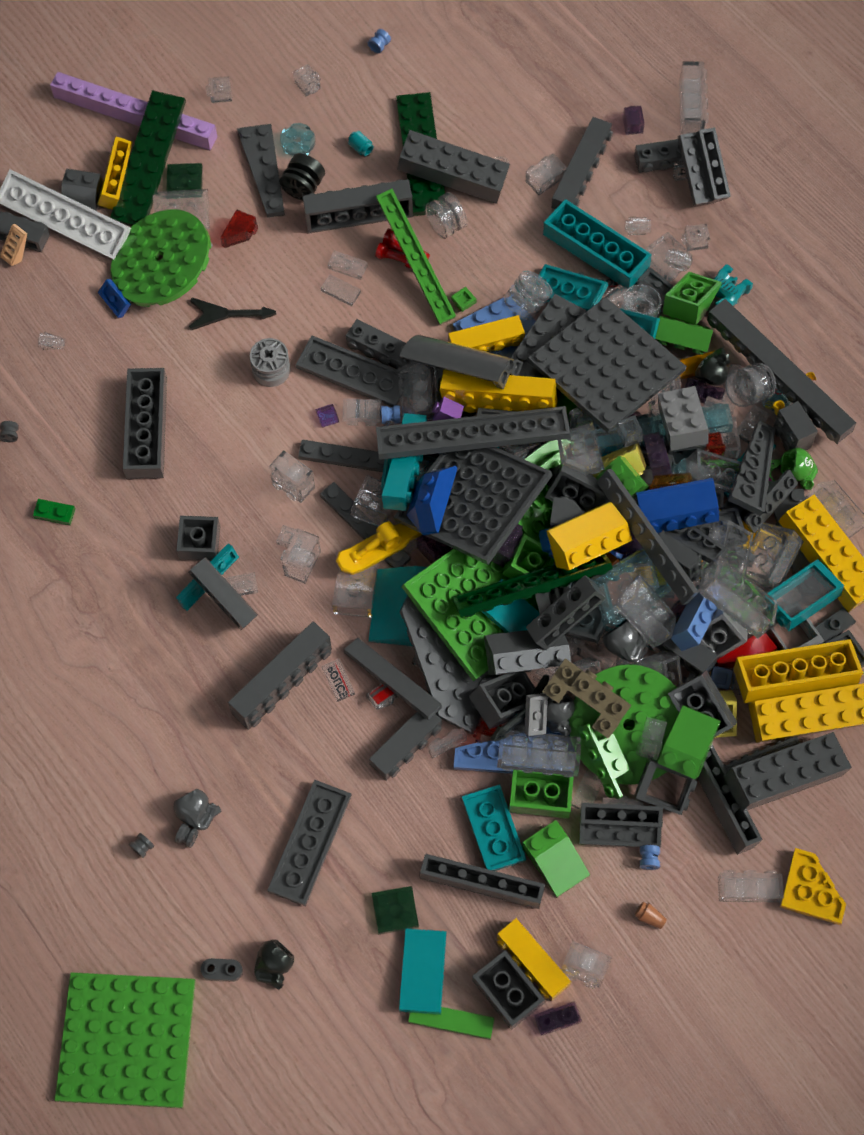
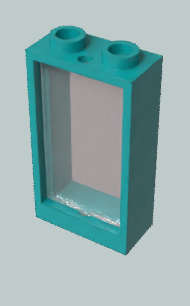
M817 559L765 594L763 606L768 613H771L776 618L778 624L785 627L789 632L840 597L844 585Z

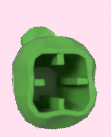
M802 448L791 449L783 453L781 457V473L783 474L786 470H791L795 479L800 481L801 486L806 490H811L814 486L813 480L818 473L817 466L811 455Z

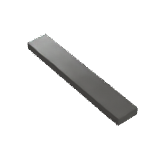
M356 638L344 649L346 655L427 720L431 719L442 709V704L361 639Z

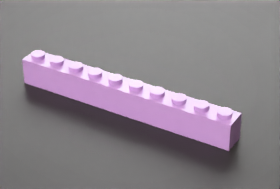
M57 72L50 84L54 98L139 127L148 104L146 101ZM182 114L174 139L211 150L217 139L216 126Z

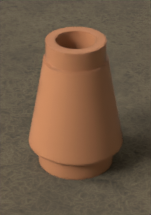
M643 901L635 913L638 920L662 929L667 921V918L649 902L645 903Z

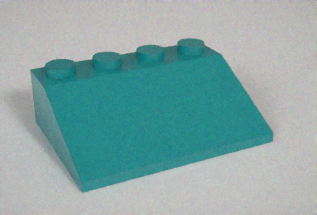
M407 566L378 569L369 642L413 646L406 631L405 621L400 614L401 607L407 597L406 592L401 586L427 567Z

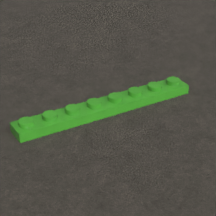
M393 189L377 195L376 199L439 325L456 318V314Z

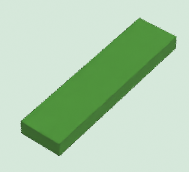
M441 1007V1014L410 1012L408 1023L491 1040L495 1018Z

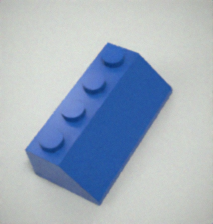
M713 478L636 492L637 505L657 533H661L662 530L666 532L719 521V506Z

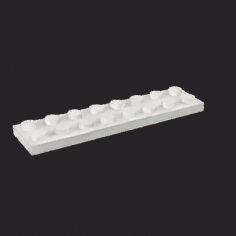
M9 169L0 188L1 205L36 222H42L48 228L111 259H115L130 233V227Z

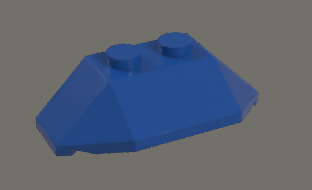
M456 466L426 473L416 483L407 516L422 535L439 533L458 469Z

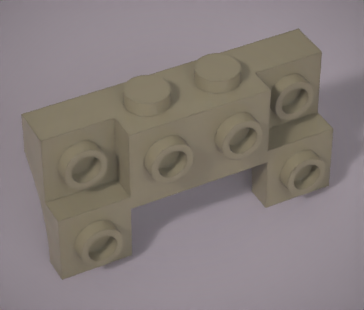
M565 658L542 692L557 703L561 701L567 691L573 693L601 713L592 725V728L609 739L631 707V704L612 691L614 687L605 681L601 684L597 681V675L588 669L585 672Z

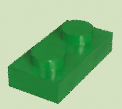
M38 499L33 517L34 519L70 526L76 508L73 505Z

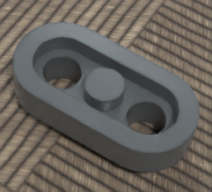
M210 958L202 963L201 973L209 981L234 982L241 978L243 968L234 959ZM209 966L215 967L213 972L207 971ZM231 966L235 967V971L233 973L228 972V969Z

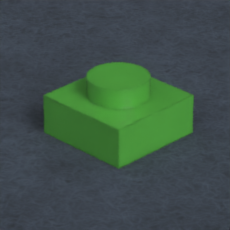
M466 287L451 296V300L462 312L477 303V299Z

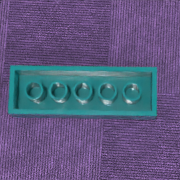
M566 199L543 222L544 236L627 290H630L651 265V253Z

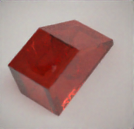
M236 210L221 235L222 247L227 248L249 241L258 230L256 217Z

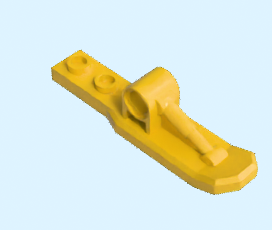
M390 521L385 522L376 529V534L348 549L340 551L337 555L336 563L342 572L350 575L357 574L403 550L410 541L422 534L402 524L392 525Z

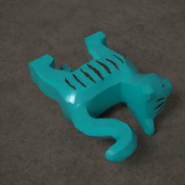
M726 264L719 270L716 277L713 278L722 282L716 294V297L721 300L715 302V305H718L724 299L733 306L736 305L744 293L749 294L751 292L753 283L745 279L735 286L734 284H736L738 278L728 275V273L733 271V268Z

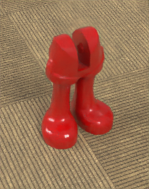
M388 228L384 234L383 243L380 242L376 249L375 257L378 259L389 258L405 263V267L411 268L405 255L390 250L394 249L403 253L392 229ZM424 251L427 259H429L430 254Z

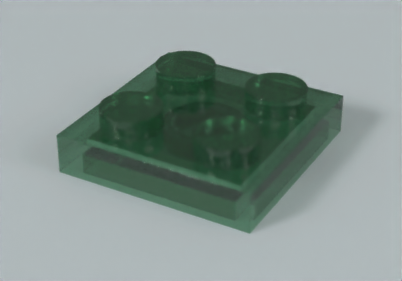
M202 163L167 164V198L202 197Z
M412 886L372 893L379 935L403 931L406 928H419Z

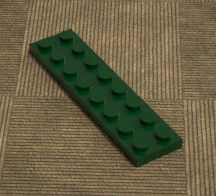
M152 90L127 164L117 205L113 207L110 218L124 225L133 226L150 214L186 104L185 98Z
M431 93L397 95L396 102L403 147L410 130L437 139ZM406 173L412 193L413 216L447 213L443 185Z
M603 554L571 570L558 568L554 564L452 596V599L460 617H471L480 611H490L499 605H509L518 599H528L537 593H547L556 587H566L585 575L587 577L604 575L608 571L613 570V567L608 557Z

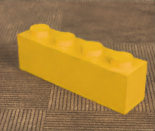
M115 137L110 150L97 205L111 210L117 205L132 141Z
M519 315L448 333V342L486 352L500 351L509 346H519L525 338V331Z
M517 918L497 934V944L503 951L508 950L515 963L526 971L524 974L530 982H535L538 985V991L543 998H549L553 1001L570 986L571 980Z

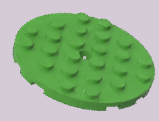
M163 210L148 215L131 227L126 241L115 259H112V281L128 301L138 306L150 307V305L155 304L161 306L175 301L186 294L198 282V276L202 271H205L208 265L211 240L207 229L196 216L183 210ZM159 255H163V258L158 261Z
M635 664L616 665L602 670L595 675H597V681L601 684L604 681L614 687L612 690L614 693L631 704V707L613 733L630 768L628 772L615 778L618 784L634 785L639 783L648 757L659 760L664 745L679 715L677 708L668 695L669 692L677 687L663 674L649 667ZM575 696L574 714L569 719V725L572 730L570 733L571 741L583 764L596 774L595 766L588 757L587 749L579 737L577 727L588 723L592 726L601 713ZM626 719H632L635 722L633 729L627 730L624 728L623 723ZM592 728L597 737V740H600L603 737H605L597 730ZM656 767L652 780L662 776L667 771Z

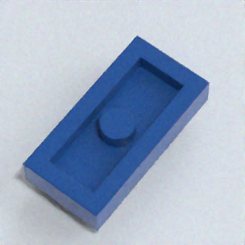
M106 279L98 294L118 318H122L131 306V303L123 296L111 279Z

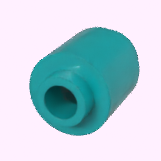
M356 131L350 134L348 144L360 155L368 156L373 151L374 145H372V141L362 132Z

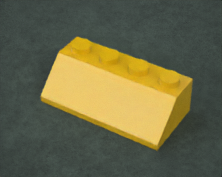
M612 502L603 504L546 531L556 567L571 570L632 541L628 522Z

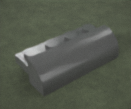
M715 127L679 135L678 141L693 206L712 204L731 197Z
M206 557L188 572L240 630L258 616Z
M581 803L579 844L634 847L655 845L661 848L663 807Z

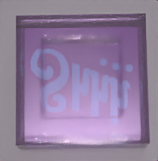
M333 404L316 409V414L322 428L339 422Z

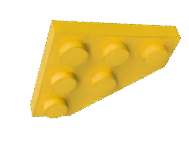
M795 848L780 907L841 925L846 907L845 901L838 894L834 883L822 868L816 854Z

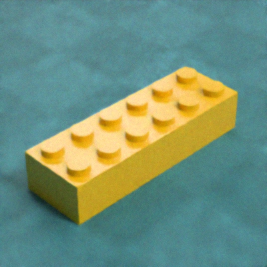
M449 370L443 371L440 385L441 397H446L464 405L463 411L468 413H477L478 408L518 412L557 407L556 379L509 375L504 389H500L491 381Z
M815 494L786 511L778 522L810 563L819 559L844 585L842 594L837 599L849 613L864 603V558Z
M851 639L737 657L733 669L744 703L859 684L863 675V670Z
M864 683L749 703L756 743L864 725Z

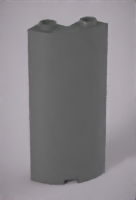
M423 335L412 337L405 346L401 347L399 355L407 364L411 360L493 382L500 389H504L509 375L518 376L523 362L517 359Z

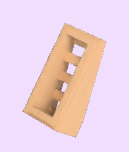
M13 224L0 257L12 266L22 262L28 233L16 224Z

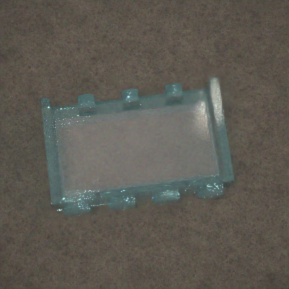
M643 548L612 566L613 570L608 571L604 575H596L591 578L606 598L599 604L602 615L601 622L612 626L619 625L626 618L634 616L639 610L650 606L652 602L663 598L665 594L672 591Z

